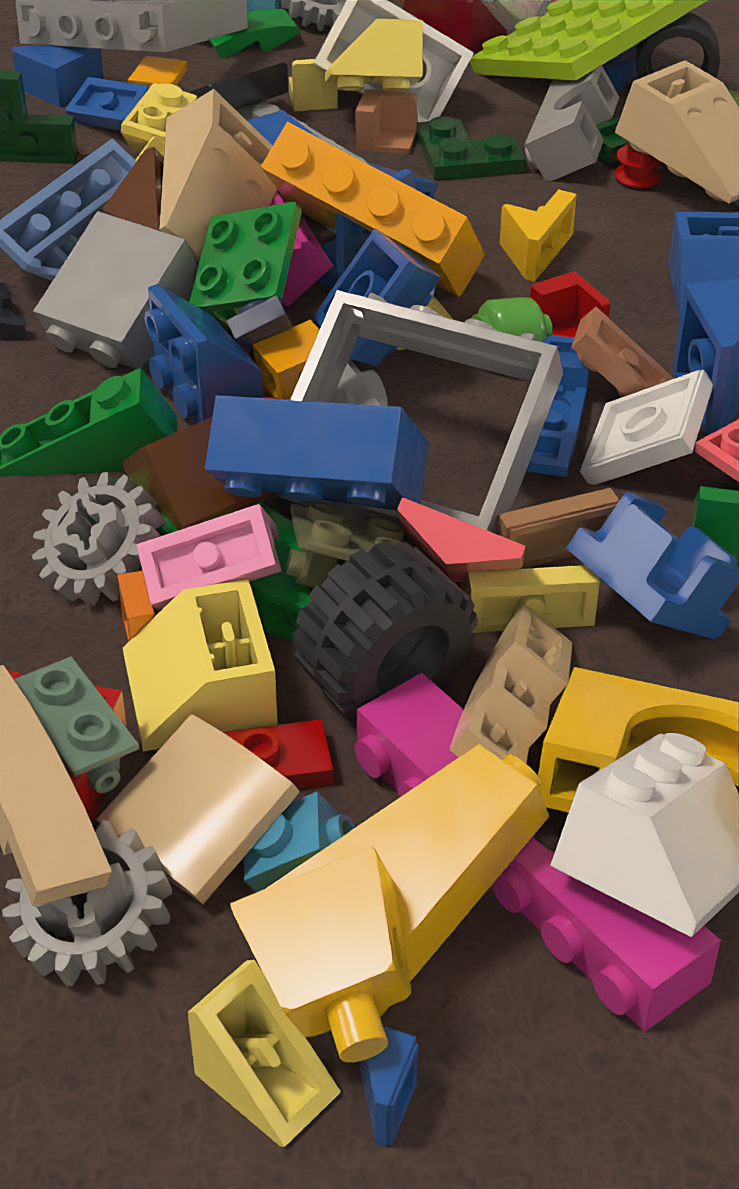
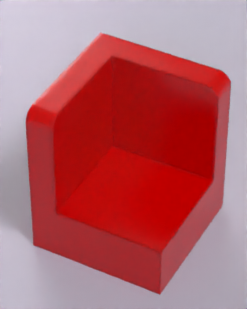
M575 271L531 285L530 298L540 306L543 314L549 316L553 335L575 338L580 320L595 307L609 318L610 301Z

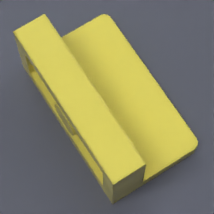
M586 565L468 572V581L460 582L461 590L471 598L475 605L473 611L477 614L478 625L473 630V633L504 631L514 612L522 603L526 604L554 628L595 625L600 580L599 576Z

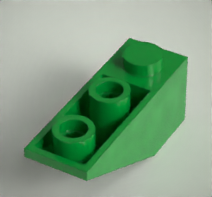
M141 368L122 377H111L101 383L97 389L73 401L64 400L52 407L48 413L26 424L19 423L6 429L0 435V476L124 471L123 461L142 447L177 432V414Z

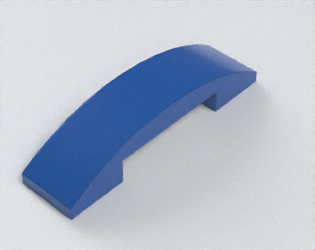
M546 334L545 341H542V343L558 347L563 376L526 472L567 477L570 471L591 370L581 362L577 352L572 348L573 337Z

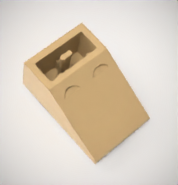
M686 60L633 81L615 133L628 140L631 147L636 151L650 154L666 164L668 170L673 174L689 178L705 188L706 193L713 199L729 204L739 199V107L723 82Z
M214 89L168 116L166 121L160 230L185 239L198 264L211 216L270 206L277 190L261 169V165L270 152L272 145Z

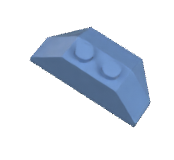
M112 138L0 220V248L24 271L53 281L96 212L99 211L107 214L103 207L137 161Z

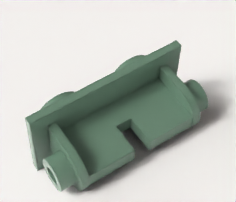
M72 656L13 679L29 701L61 760L72 775L76 777L87 772L89 789H95L98 793H106L115 788L121 778L118 772L120 769V757L138 750L139 744Z

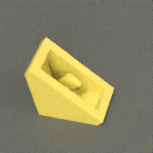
M255 960L245 961L188 1011L195 1075L279 1146L285 1147L341 1093L307 1039L284 1013L264 973Z

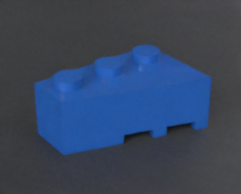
M216 395L205 470L225 485L224 490L238 496L260 497L262 496V491L285 494L289 498L300 501L319 502L326 500L398 511L397 509L402 497L421 504L429 442L402 407Z

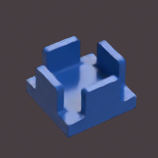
M626 492L600 530L594 532L582 527L578 529L566 548L651 622L716 639L722 635L732 621L720 609L739 584V568L736 567L737 559L702 530L693 526L688 527L678 540L676 535L660 523L666 510L657 502L631 492Z

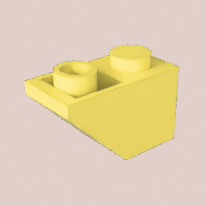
M376 19L330 65L325 73V83H337V89L343 91L364 90V84H382V90L386 92L409 91L410 85H415L422 78L423 20Z
M153 83L121 124V134L132 151L140 154L153 136L157 137L165 147L167 117L195 101L197 95L184 92L176 85Z

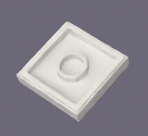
M697 370L606 403L580 470L586 482L596 485L692 453L713 387L705 370Z

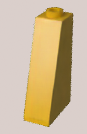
M478 744L269 887L373 845L390 873L396 888L411 982L549 818L538 788L542 782L526 763L514 755L507 754L501 760ZM389 1007L379 1010V1016L381 1017Z

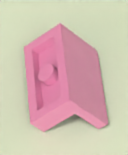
M260 504L136 544L151 605L158 611H161L183 589L249 579L250 582L281 572L273 541L280 537L277 525Z

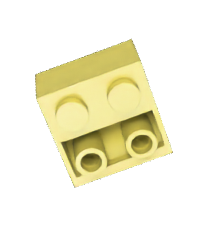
M249 579L183 589L123 647L124 661L143 751L160 749L191 714L221 732L278 725L275 669Z

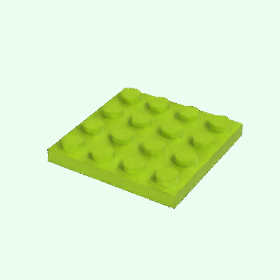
M557 0L547 6L548 12L544 15L530 17L515 25V32L508 36L494 37L483 43V50L472 56L470 63L473 71L478 75L578 80L708 0Z

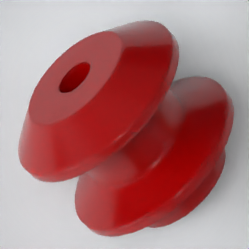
M630 142L618 150L617 159L623 165L619 166L615 171L617 181L635 189L649 188L661 181V171L656 167L663 162L650 154L636 151L631 147Z

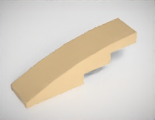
M522 603L514 612L474 685L449 748L457 757L462 756L480 744L501 760L507 754H511L527 763L529 747L547 729L550 704L567 686L573 642L526 604Z
M1 665L0 846L3 854L13 853L33 907L107 887L112 870L85 807L56 748L32 706L5 666Z

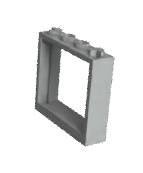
M15 0L19 39L22 44L169 52L248 28L246 0Z
M337 290L290 400L331 402L358 336L531 382L480 515L475 516L421 500V505L497 534L498 514L510 512L563 376L558 347L536 341L534 334L523 333L519 337L496 331L494 327L480 320L467 319L465 322H460L442 317L435 310L425 306L413 305L409 309L390 304L382 297L373 293H369L368 298ZM277 493L271 496L272 498L307 508L310 503L289 498L285 494ZM326 500L319 501L341 509L346 514L345 518L368 524L370 518H380L394 522L402 527L398 511Z

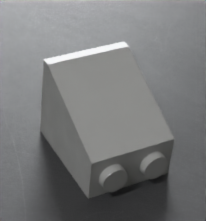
M97 211L33 312L46 330V339L55 347L65 352H73L75 348L89 352L95 360L107 367L116 368L120 363L138 369L154 356L153 341L148 334L144 318L145 312L150 310L148 287L159 284L190 302L198 265L185 239Z

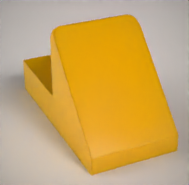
M558 189L545 206L541 205L537 211L510 204L502 206L500 245L526 280L535 282L573 235L577 194Z

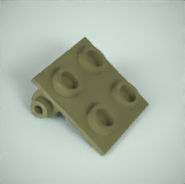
M310 502L307 508L292 503L290 507L298 548H302V551L290 550L285 565V574L295 576L296 584L315 588L316 585H321L329 577L327 573L335 567L338 558V564L342 566L349 561L350 555L361 549L369 552L375 544L388 542L393 546L399 541L408 543L412 548L414 546L411 539L404 534L405 530L394 522L380 518H370L368 524L345 518L346 514L344 511L330 504Z

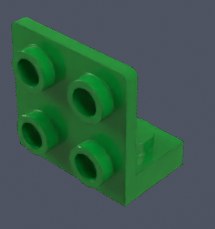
M295 202L211 216L190 303L212 315L233 339H235L226 320L238 315L244 306L253 301L268 300L276 295L279 301L282 299L302 209Z

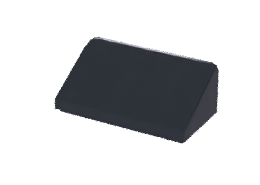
M281 62L219 81L188 93L197 95L198 99L214 89L234 109H239L288 92V65L286 62Z

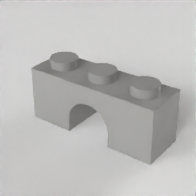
M602 65L578 80L555 79L550 84L524 144L530 165L536 170L539 169L543 178L547 181L556 180L593 164L597 160L604 139L596 124L612 118L619 100V96Z

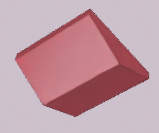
M402 497L397 510L405 534L453 582L468 581V572L522 569L525 545Z

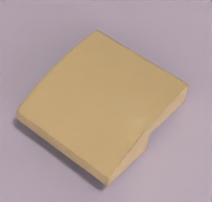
M191 714L96 820L99 823L102 820L110 821L118 838L130 828L137 831L144 847L153 846L164 867L161 871L164 872L167 879L204 904L300 791L292 782L251 751L212 725Z

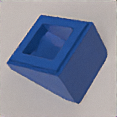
M383 1026L388 1046L378 1055L359 1061V1067L375 1144L387 1148L388 1144L392 1145L417 1085L419 1044L416 1043L415 1036Z

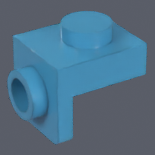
M318 792L290 803L244 856V881L256 892L266 889L356 828L355 824L348 815L344 813L339 814Z

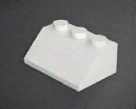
M346 0L313 65L326 72L330 65L376 19H419L388 0ZM424 22L422 78L415 85H410L409 91L400 92L416 94L418 96V122H427L435 117H440L474 54ZM364 84V90L383 91L382 84Z
M678 733L658 734L579 783L550 866L692 937L739 893V793L726 764L705 754V746L691 737Z

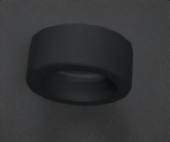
M694 13L683 15L637 43L635 56L638 79L656 72L651 61L653 50L663 41L675 37L691 38L698 42L703 48L704 53L703 63L699 69L717 78L721 63L717 34L708 21Z

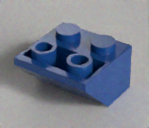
M675 212L668 268L679 321L685 284L739 278V213Z
M159 284L148 287L150 310L145 312L144 318L154 347V357L149 359L151 376L159 389L167 388L172 394L176 408L183 418L191 417L195 423H199L213 417L216 395L251 398L263 397L262 370L212 315Z

